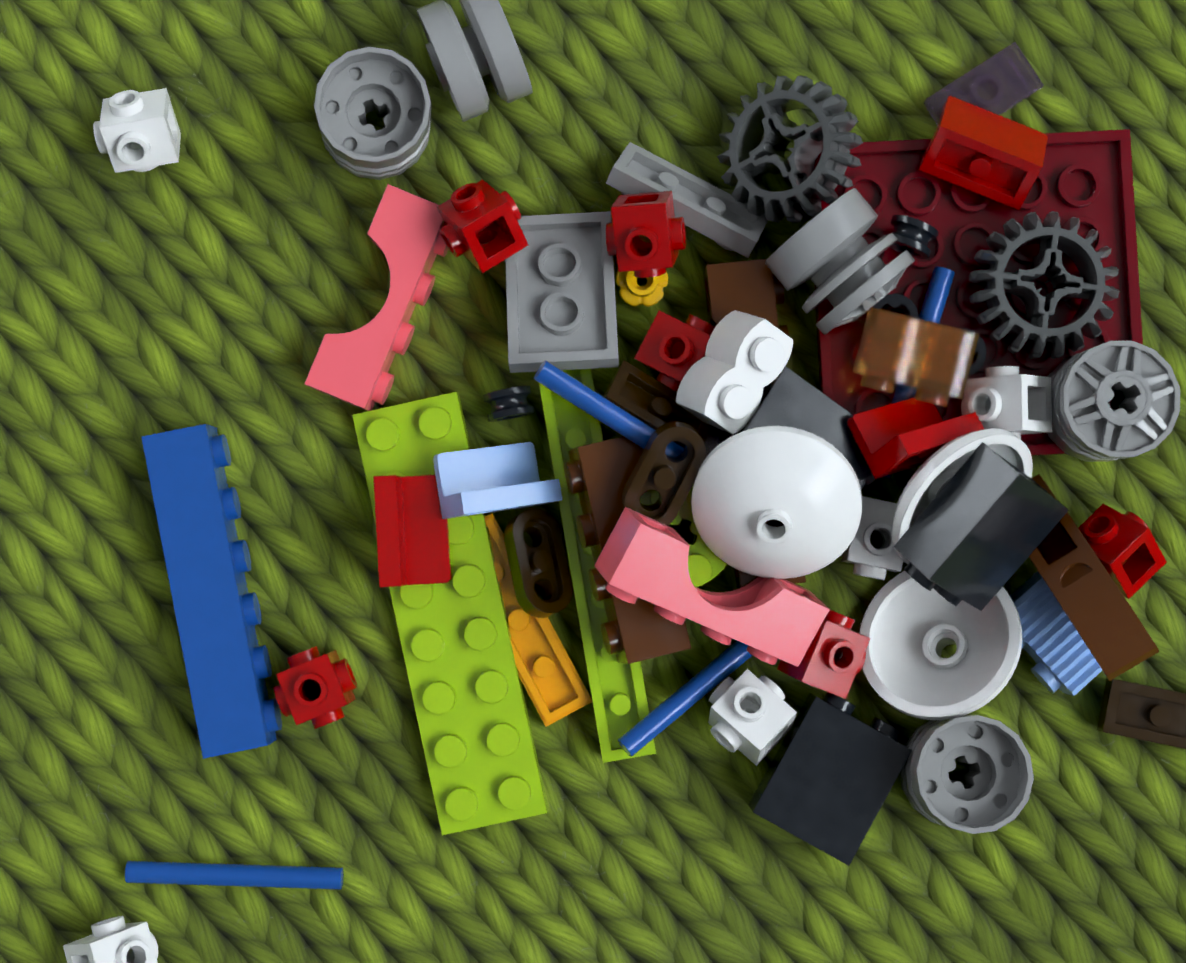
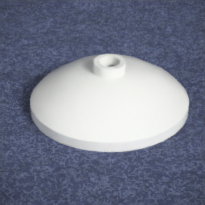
M764 426L737 433L720 443L709 453L696 476L691 505L697 531L707 547L722 561L750 575L762 578L787 579L814 573L831 564L842 555L858 531L862 513V494L853 467L832 444L805 430L786 426ZM775 519L781 521L784 525L772 527L765 522Z
M991 428L967 433L942 446L918 468L899 498L893 520V545L895 546L982 442L1032 478L1033 462L1027 445L1012 432ZM895 548L899 557L909 564L910 562Z
M906 571L891 579L874 596L864 614L859 632L871 638L866 649L863 671L873 689L884 701L898 711L926 720H947L961 717L989 703L1002 691L1012 677L1022 648V626L1019 613L1011 597L1003 587L985 608L980 611L963 600L957 606H954L934 588L929 591L921 586ZM951 644L957 645L953 656L949 658L941 657L944 647Z

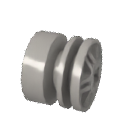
M365 47L346 52L327 67L317 84L314 109L325 148L335 162L357 177L376 180L400 175L417 163L429 142L431 100L426 81L414 64L393 50ZM375 111L378 117H384V128L376 131L372 124H367L366 114Z
M856 188L843 194L811 219L765 262L787 291L798 287L810 279L816 285V290L802 306L806 314L826 299L834 307L816 324L823 335L835 327L854 322L897 287L896 285L906 268L915 261L907 250L887 265L882 261L879 256L897 240L893 233L885 235L871 244H868L863 238L864 233L875 222L878 215Z
M1135 341L1105 342L1064 359L1048 375V377H1051L1052 432L1047 434L1064 453L1086 462H1108L1131 458L1155 449L1172 432L1180 413V386L1171 365L1156 350ZM1120 391L1124 399L1118 404L1119 409L1112 410L1108 402L1113 399L1114 392Z
M964 715L947 720H930L918 727L905 744L912 752L900 772L902 790L912 807L930 822L971 834L992 832L1015 820L1029 801L1034 780L1031 756L1019 735L1001 721L980 715ZM955 760L968 764L969 771L962 774V782L949 778L948 772L956 768Z

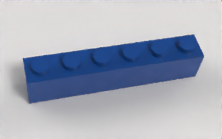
M208 424L142 436L203 759L268 746L277 740L275 731L282 729V719L276 698L269 699L265 678L272 675L271 661L267 647L265 645H258L255 625L261 624V609L256 593H248L245 572L251 571V558L246 541L244 539L238 540L234 519L241 518V506L235 487L228 488L224 467L231 465V455L226 436L224 434L218 435L217 427Z

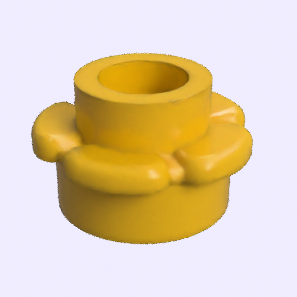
M617 271L616 284L620 286L619 295L625 303L631 306L644 305L645 307H650L657 304L663 298V288L668 285L667 271L663 275L646 278L647 284L644 286L637 284L638 277L634 276V271Z

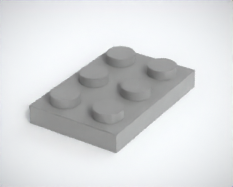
M611 211L521 216L518 223L529 245L505 259L508 363L510 373L536 372L545 360L560 370L619 367L613 256H609L606 246V224L611 223Z

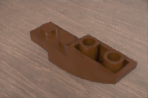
M1040 474L1032 478L1056 499ZM1066 513L1031 553L1029 559L1109 681L1157 654L1159 650L1070 515Z

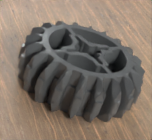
M803 75L797 76L794 83L787 76H777L774 88L765 82L757 83V99L749 95L740 96L741 104L744 107L741 115L735 112L726 114L728 120L735 125L732 133L724 132L719 134L721 141L729 144V150L721 153L717 158L720 163L731 166L721 178L725 184L735 186L731 196L737 202L747 203L746 209H748L749 213L756 216H761L765 213L766 219L775 223L781 222L784 217L789 222L800 223L802 222L804 211L811 217H815L822 211L821 200L831 204L838 199V195L834 191L837 185L845 188L853 186L852 180L844 174L847 167L855 168L861 165L860 159L850 154V149L858 147L863 141L861 136L849 132L859 121L856 115L851 112H844L848 105L847 100L839 94L832 95V87L822 81L814 85L812 79ZM796 109H811L819 122L811 126L805 123L797 126L795 122L788 119L786 113ZM793 140L795 142L794 148H787L788 144ZM791 150V155L785 159V151ZM822 152L820 160L814 170L815 160L818 157V155ZM767 173L773 175L782 173L784 178L791 181L793 188L773 192L764 183L762 176Z
M1051 211L1048 213L1043 224L1036 212H1030L1024 216L1023 227L1015 219H1010L1003 225L1005 236L993 232L986 238L988 246L992 251L980 250L976 253L974 259L987 270H976L969 274L970 282L984 286V290L970 295V303L976 305L986 303L988 310L977 316V322L980 325L992 319L996 322L998 326L991 331L989 336L994 342L1003 338L1007 333L1011 335L1007 349L1013 354L1019 352L1025 342H1027V353L1030 359L1040 358L1045 347L1052 359L1059 358L1064 355L1065 345L1073 352H1076L1085 346L1083 335L1094 339L1102 333L1096 320L1107 321L1112 318L1114 312L1102 301L1118 298L1120 291L1115 287L1105 285V281L1117 276L1119 269L1113 266L1103 268L1101 260L1111 254V248L1105 246L1095 251L1091 243L1097 239L1098 231L1091 229L1084 235L1079 236L1077 234L1080 227L1079 218L1072 217L1061 228L1058 212ZM1030 244H1040L1039 254L1033 257L1030 270L1019 269L1014 273L1004 272L1009 258L1017 248ZM1062 252L1074 262L1081 277L1071 275L1065 270L1062 264ZM1042 275L1048 278L1045 283L1051 281L1053 289H1056L1045 296L1039 294L1042 288L1036 290L1034 282H1032ZM1005 293L1018 296L1023 301L1026 308L1025 319L1030 320V323L1015 313ZM1072 298L1082 299L1078 311L1070 322L1063 327L1048 328V319L1055 314L1058 301H1069Z

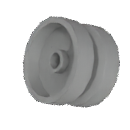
M437 0L416 9L429 42L425 46L443 90H449L463 122L484 114L489 110L490 100L482 77L485 75L489 76L497 95L507 103L533 93L521 53L498 0H460L468 25L461 28L451 5L444 0Z

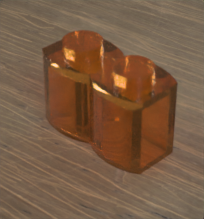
M871 307L867 311L852 372L863 375L860 383L861 386L893 393L894 385L898 383L917 388L914 397L916 400L947 407L949 397L958 399L963 397L979 334Z

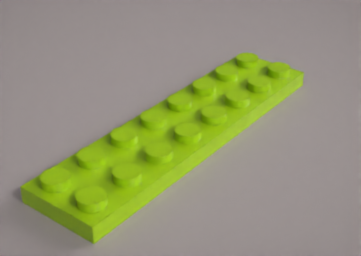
M458 392L352 415L375 524L373 476L435 475L433 463L435 455L471 449ZM485 513L448 519L451 580L449 582L389 587L442 835L548 812L522 684L511 644V634L502 592L494 565L495 560L490 536L485 523Z

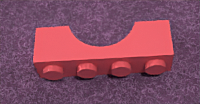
M387 185L367 233L372 242L384 253L389 265L390 288L386 302L375 318L363 327L347 333L324 335L304 383L305 385L366 411H371L375 402L381 405L384 404L394 381V375L388 373L396 353L400 355L405 354L415 330V326L409 324L416 304L421 306L426 304L434 286L435 276L429 274L437 254L445 257L449 250L439 229L446 225L438 211V204L392 185Z
M624 508L594 565L606 580L607 585L605 589L609 593L631 604H635L638 598L655 604L653 610L656 613L679 625H683L686 618L702 625L700 630L705 635L722 644L730 645L732 639L748 645L746 650L751 655L768 664L775 665L778 659L796 667L800 665L830 610L811 591L785 579L757 577L749 584L733 591L710 592L702 590L692 584L689 575L688 555L690 545L673 528L630 508Z

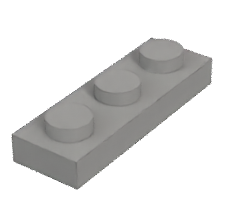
M629 142L612 167L606 184L621 191L623 195L672 191L675 217H683L685 226L713 239L722 248L735 251L749 258L768 222L765 213L761 216L749 213L748 209H746L747 203L743 204L735 201L731 194Z

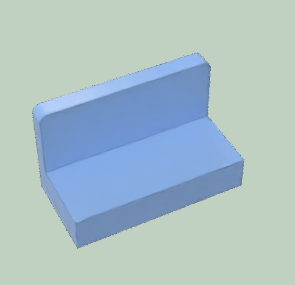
M531 442L446 452L433 457L442 519L539 506L563 500L559 479L540 481L535 447Z

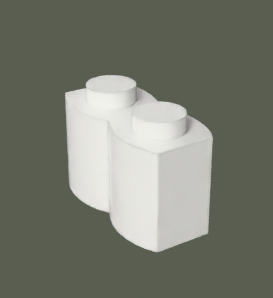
M736 310L730 312L714 328L707 343L705 357L694 363L684 375L677 391L676 403L704 423L734 435L747 425L759 407L763 387L774 381L786 366L792 352L793 339L764 318Z

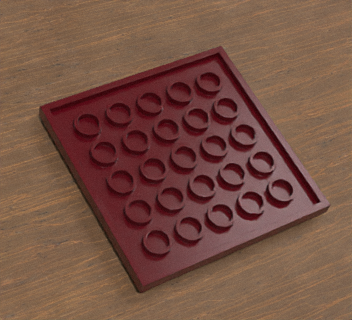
M1130 129L1045 133L1048 136L1043 168L1020 210L920 171L921 160L931 139L863 142L858 147L850 149V154L859 158L861 165L855 168L847 167L844 175L852 180L853 186L845 188L837 185L834 191L839 198L849 190L856 188L877 213L878 217L863 235L868 244L893 232L894 227L890 223L893 215H905L916 218L933 226L939 232L936 240L928 242V248L931 250L929 258H914L915 261L906 268L896 285L897 287L889 294L896 293L909 298L916 306L919 316L934 267H944L955 272L916 396L929 395L943 421L962 416L961 404L964 397V379L986 377L985 368L1019 367V374L1048 377L1064 359L1105 342L1135 341L1143 345ZM822 152L818 155V157L815 160L814 170L820 160ZM821 200V207L823 211L830 204ZM1054 211L1059 213L1061 228L1069 219L1076 217L1080 220V227L1077 232L1079 236L1084 235L1091 229L1098 231L1097 239L1091 243V246L1095 251L1105 246L1111 248V254L1101 260L1103 268L1113 266L1119 269L1118 275L1106 280L1105 285L1115 287L1120 292L1118 298L1102 301L1111 308L1114 314L1107 321L1096 320L1102 333L1094 339L1083 335L1084 348L1073 352L1065 345L1064 355L1052 359L1045 347L1040 358L1030 359L1027 353V342H1025L1019 352L1013 354L1007 350L1011 335L1007 333L1003 338L994 342L989 336L991 331L998 326L993 319L981 325L977 322V316L988 309L986 303L977 305L970 303V295L984 290V286L970 282L969 274L976 270H987L979 265L974 257L980 250L992 251L988 246L986 238L993 232L1005 236L1003 225L1007 221L1015 219L1023 227L1024 216L1030 212H1036L1043 224L1046 215ZM1030 244L1017 248L1009 258L1004 272L1014 273L1019 269L1030 270L1033 257L1039 254L1040 244ZM888 248L879 257L887 265L901 253ZM1062 252V264L1065 270L1071 275L1081 277L1074 262ZM1045 275L1032 281L1036 290L1042 288L1039 292L1042 296L1056 290L1053 289L1051 281L1045 283L1048 279ZM1005 293L1015 313L1030 323V320L1025 319L1026 308L1023 301L1018 296ZM1072 298L1069 301H1058L1055 314L1048 319V328L1063 327L1070 322L1078 311L1082 299ZM827 299L816 307V324L834 309ZM885 307L880 309L879 315L885 317L879 322L883 330L887 332L891 328H896L900 332L904 331L906 324L900 323V321L906 315L900 308L892 312L888 311ZM868 311L856 321L835 327L825 335L817 327L820 391L853 415L891 404L913 336L912 334L905 341L895 345H886L878 342L868 331L866 321ZM957 328H968L975 331L983 339L986 346V359L983 366L976 373L962 379L949 378L936 368L933 360V349L936 342L947 332ZM965 341L957 345L948 343L946 353H952V356L947 358L948 361L955 367L962 362L970 364L973 355H967L966 352L971 350V346ZM1120 391L1114 392L1113 399L1108 402L1112 410L1119 409L1118 404L1124 399ZM1047 433L1021 435V440L1029 448L1031 456L1066 454L1049 438Z

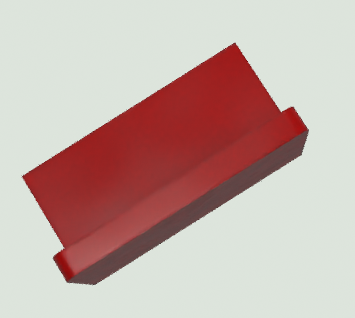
M948 96L943 106L939 125L921 160L919 170L1020 210L1043 168L1048 136L1045 133L966 101Z
M927 394L860 412L847 420V424L875 479L922 465L933 453L948 442L967 433L984 430L976 412L943 421L932 398Z
M373 476L379 587L449 582L451 580L448 519H442L436 476Z

